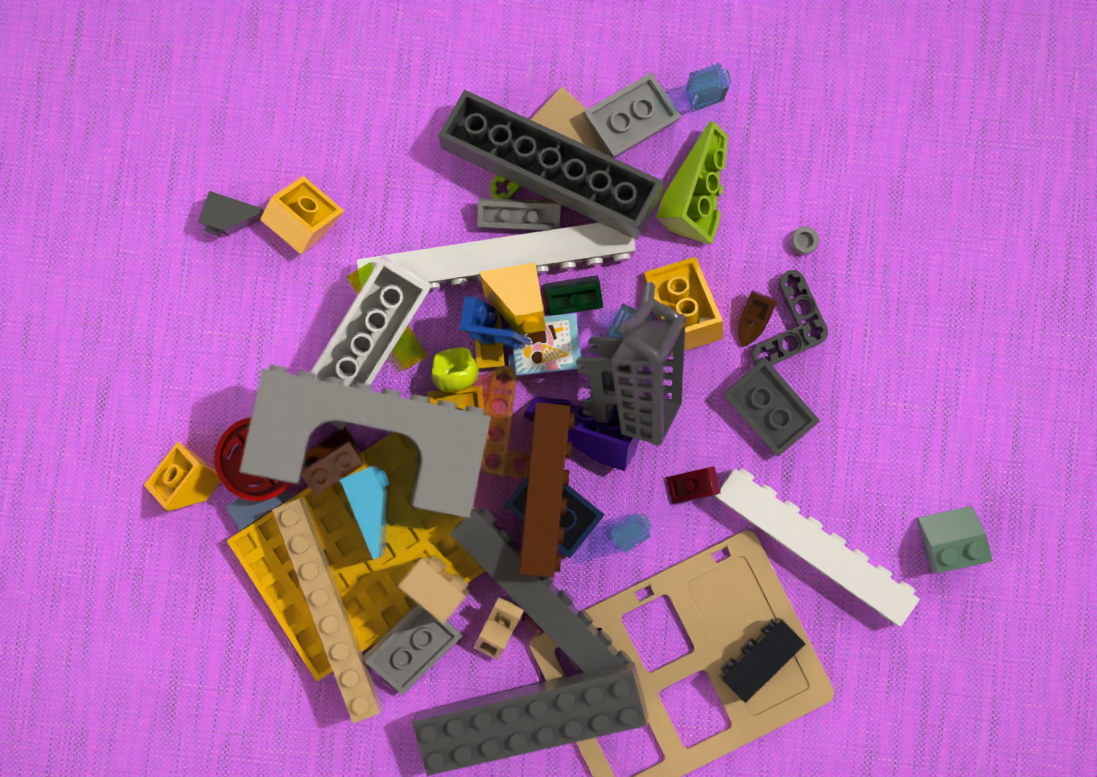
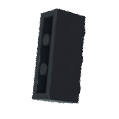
M779 617L776 620L773 618L769 619L760 629L763 633L755 640L750 638L740 648L742 653L735 660L732 657L728 659L720 668L722 673L719 677L744 703L751 699L806 644Z

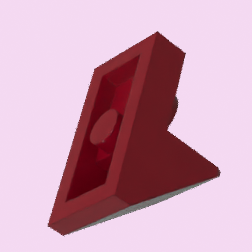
M715 466L666 477L672 504L721 494Z

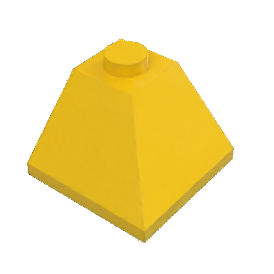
M177 441L144 486L164 509L171 511L206 501L217 490L221 481L213 467Z

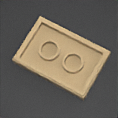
M563 87L530 119L608 155L582 116L583 112L587 109Z

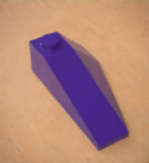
M535 397L524 412V417L534 422L536 402L570 406V413L575 414L573 431L568 430L567 441L572 442V447L598 463L625 471L630 464L640 440L621 434L618 407L609 423L595 422L593 416L582 413L585 406L571 405L569 400Z

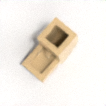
M498 598L473 648L499 660L524 610L510 600Z

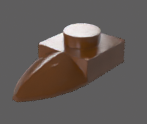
M755 290L751 291L738 324V336L742 347L751 344L763 333L778 300Z

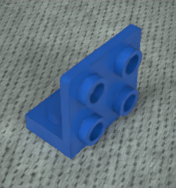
M465 296L459 330L468 333L469 339L478 340V343L495 345V342L504 344L505 347L521 349V344L530 346L531 340L516 332L493 329L497 319L495 307L475 297Z

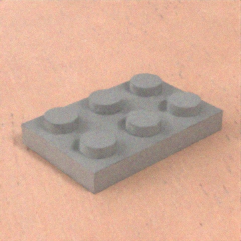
M652 72L585 110L582 115L608 155L613 158L619 157L680 121L682 117Z
M417 603L363 656L366 664L403 695L462 637V634L448 620L443 624Z

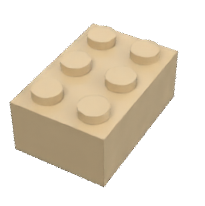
M435 555L431 558L426 556L418 561L398 587L444 624L470 593V590L466 588L469 583L458 574L451 576L445 571L447 565Z

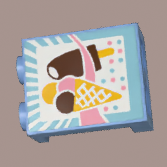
M576 313L544 316L545 331L520 334L530 339L531 343L530 346L521 344V349L513 348L514 355H508L510 372L515 371L516 377H522L524 375L571 370V372L577 371L578 367L582 365L576 364L577 358L581 357ZM511 326L510 328H505V330L515 332Z

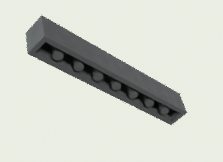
M477 506L471 511L470 518L465 517L451 531L450 534L584 673L632 662L631 658L623 650L618 652L611 644L613 643L612 639L604 630L598 631L592 625L593 620L583 609L579 611L572 604L574 602L573 598L564 589L560 591L553 584V578L519 575L521 550L513 543L515 539L512 534L505 528L501 530L494 523L495 517L486 508L481 509Z

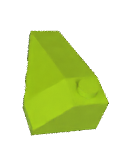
M714 121L708 122L665 191L656 215V219L670 232L705 244L713 243L720 222L721 211L717 210L718 195H723V186L720 185V172L726 165L728 135Z

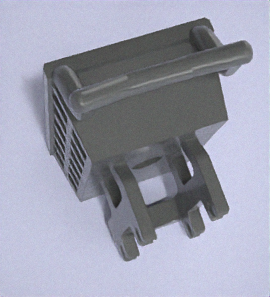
M647 282L644 285L642 303L633 319L620 325L623 339L619 337H591L588 343L595 345H592L589 351L602 355V358L579 357L576 360V364L583 365L578 367V373L590 377L592 398L583 399L581 405L585 406L582 410L584 415L593 416L595 422L609 423L618 407L621 434L660 446L682 404L686 316L678 314L673 309L655 300V284ZM651 311L665 318L645 321ZM669 353H673V359H666ZM643 366H652V372L643 371ZM663 367H673V373L663 372ZM645 379L652 380V384H646ZM663 380H672V386L663 385ZM645 392L652 393V396H646ZM663 392L672 393L671 399L663 398Z

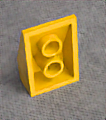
M696 256L644 272L646 283L652 282L655 284L654 299L673 309L678 314L686 316L684 351L723 339V320ZM656 314L658 319H665L664 317Z

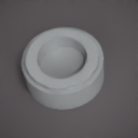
M800 227L792 234L790 244L797 254L808 255L817 248L819 237L814 229Z

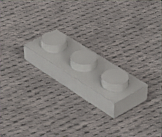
M478 198L477 227L528 230L560 229L561 204L554 201Z

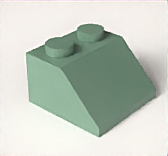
M972 506L917 518L930 572L938 574L993 561L986 532Z

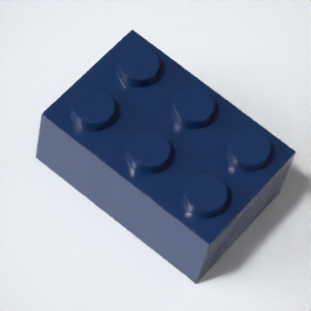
M528 476L504 504L506 508L522 521H524ZM568 485V487H563L562 498H567L566 514L560 515L559 526L564 527L563 544H557V549L570 559L605 514Z

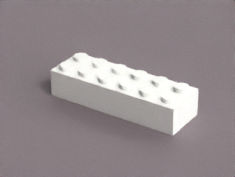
M382 255L310 371L316 374L315 379L326 381L327 376L343 379V385L354 387L356 382L371 385L431 289V284L385 255ZM340 420L328 421L343 430L347 423Z

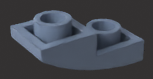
M286 491L279 496L264 501H249L238 498L229 504L226 510L238 529L242 531L291 498Z

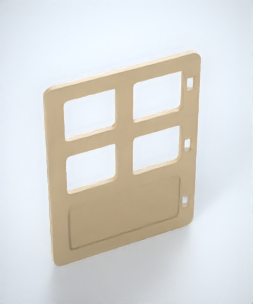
M742 531L584 610L592 618V625L595 628H601L610 636L613 641L611 644L618 652L623 650L631 658L632 662H635L649 714L648 723L665 756L663 761L631 777H681L829 703L834 697V689L757 535L752 531ZM727 547L730 556L716 563L712 554ZM651 585L654 594L639 601L634 593ZM662 595H668L694 649L692 652L652 672H648L621 618L625 613ZM779 617L806 644L751 699L744 703L719 677L722 673L720 668L731 657L735 660L742 653L740 648L750 638L754 640L763 633L760 630L761 627L769 619L773 618L776 620ZM541 631L531 638L530 648L546 681L565 678L566 675L555 655V649L559 646L544 631ZM700 670H705L731 720V726L687 748L683 746L660 700L659 692ZM597 738L576 742L593 777H615Z

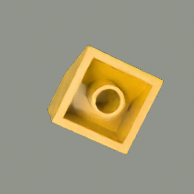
M302 176L271 197L260 220L302 255L320 241L340 218L344 210Z

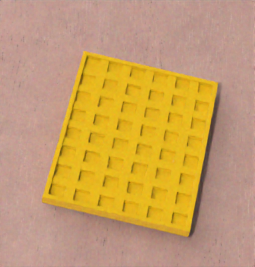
M392 432L361 452L364 465L348 475L350 476L375 466L379 470H385L391 485L387 487L389 499L384 556L373 560L341 480L317 496L308 487L282 504L285 505L298 499L305 500L362 652L383 638L418 603L398 586L421 558L426 556L431 558L435 555L447 565L445 571L451 576L458 574L467 582H470L486 571L450 534L454 527L465 517L417 508L410 504L418 465V453L413 442L399 432ZM271 511L228 539L227 542L318 682L333 672L275 515Z

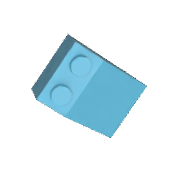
M371 466L340 480L374 560L385 555L389 499L387 487L391 484L385 470L382 471L378 467Z

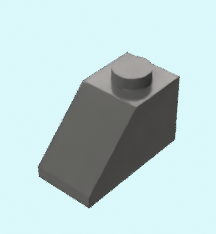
M209 191L198 222L206 227L205 232L220 237L221 233L231 235L260 221L264 210L260 207Z

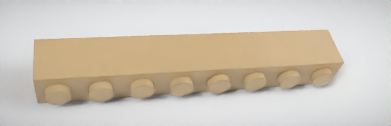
M298 499L272 509L352 723L354 724L380 714L383 710L381 701L367 664L364 662L361 648L305 500Z

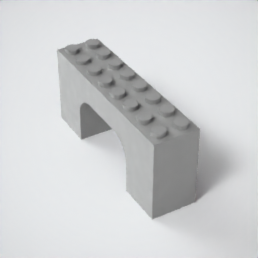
M273 364L269 365V369L262 368L240 472L299 483L307 441L313 430L327 421H346L399 432L413 442L418 453V465L410 498V504L413 507L470 518L491 416L484 415L485 409L465 406L463 411L456 409L457 403L438 400L437 405L428 403L429 397L410 394V399L400 397L401 392L384 388L382 393L373 392V386L356 382L354 387L343 385L344 380L327 376L326 381L316 380L315 373L298 370V375L286 373L287 367Z

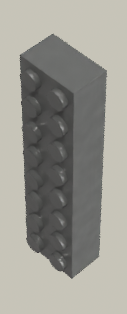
M465 89L438 134L443 150L636 240L640 237L662 195L663 180Z
M633 661L419 711L413 719L412 725L426 775L429 776L645 727L648 724L649 714L636 665Z

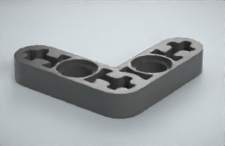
M788 270L779 279L780 291L797 327L754 347L751 356L755 365L761 361L757 356L761 353L760 348H763L765 351L775 348L772 344L774 341H776L777 350L782 357H778V352L770 355L768 360L771 365L821 344L828 336L827 326L802 273L797 270ZM787 276H790L792 279H798L799 283L795 285L798 293L803 290L805 295H800L793 301L791 300L790 296H793L795 292L791 286H785V283L788 281ZM805 300L810 304L811 310L808 315H800L796 311L798 301ZM815 315L817 320L811 322L815 329H821L822 333L818 335L819 340L808 336L811 327L809 323L803 326L801 321L808 320ZM791 336L796 339L797 348L794 351H786L783 348L782 340L785 337Z

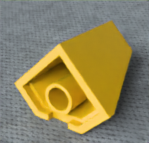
M535 263L480 271L484 295L516 333L526 334L546 330Z

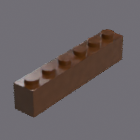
M537 402L535 405L519 575L554 578L555 572H560L562 555H557V544H563L564 527L559 526L560 515L566 514L567 498H562L563 487H568L569 470H565V458H571L572 442L567 441L568 430L573 431L575 414L570 413V406Z

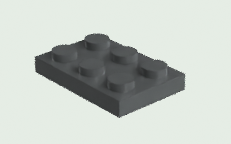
M765 357L723 393V396L777 457L820 422V419Z

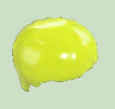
M451 348L437 353L433 358L432 382L439 390L445 393L463 391L471 387L478 379L479 367L468 348Z

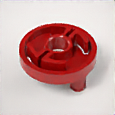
M248 417L232 424L220 437L214 456L215 469L222 484L232 494L249 501H264L284 493L293 482L240 472L249 432L248 427H250L252 418Z

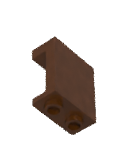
M345 426L343 430L339 428L305 451L303 459L305 469L301 471V475L316 496L364 465L360 447Z

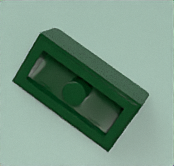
M598 275L544 284L549 316L604 308Z

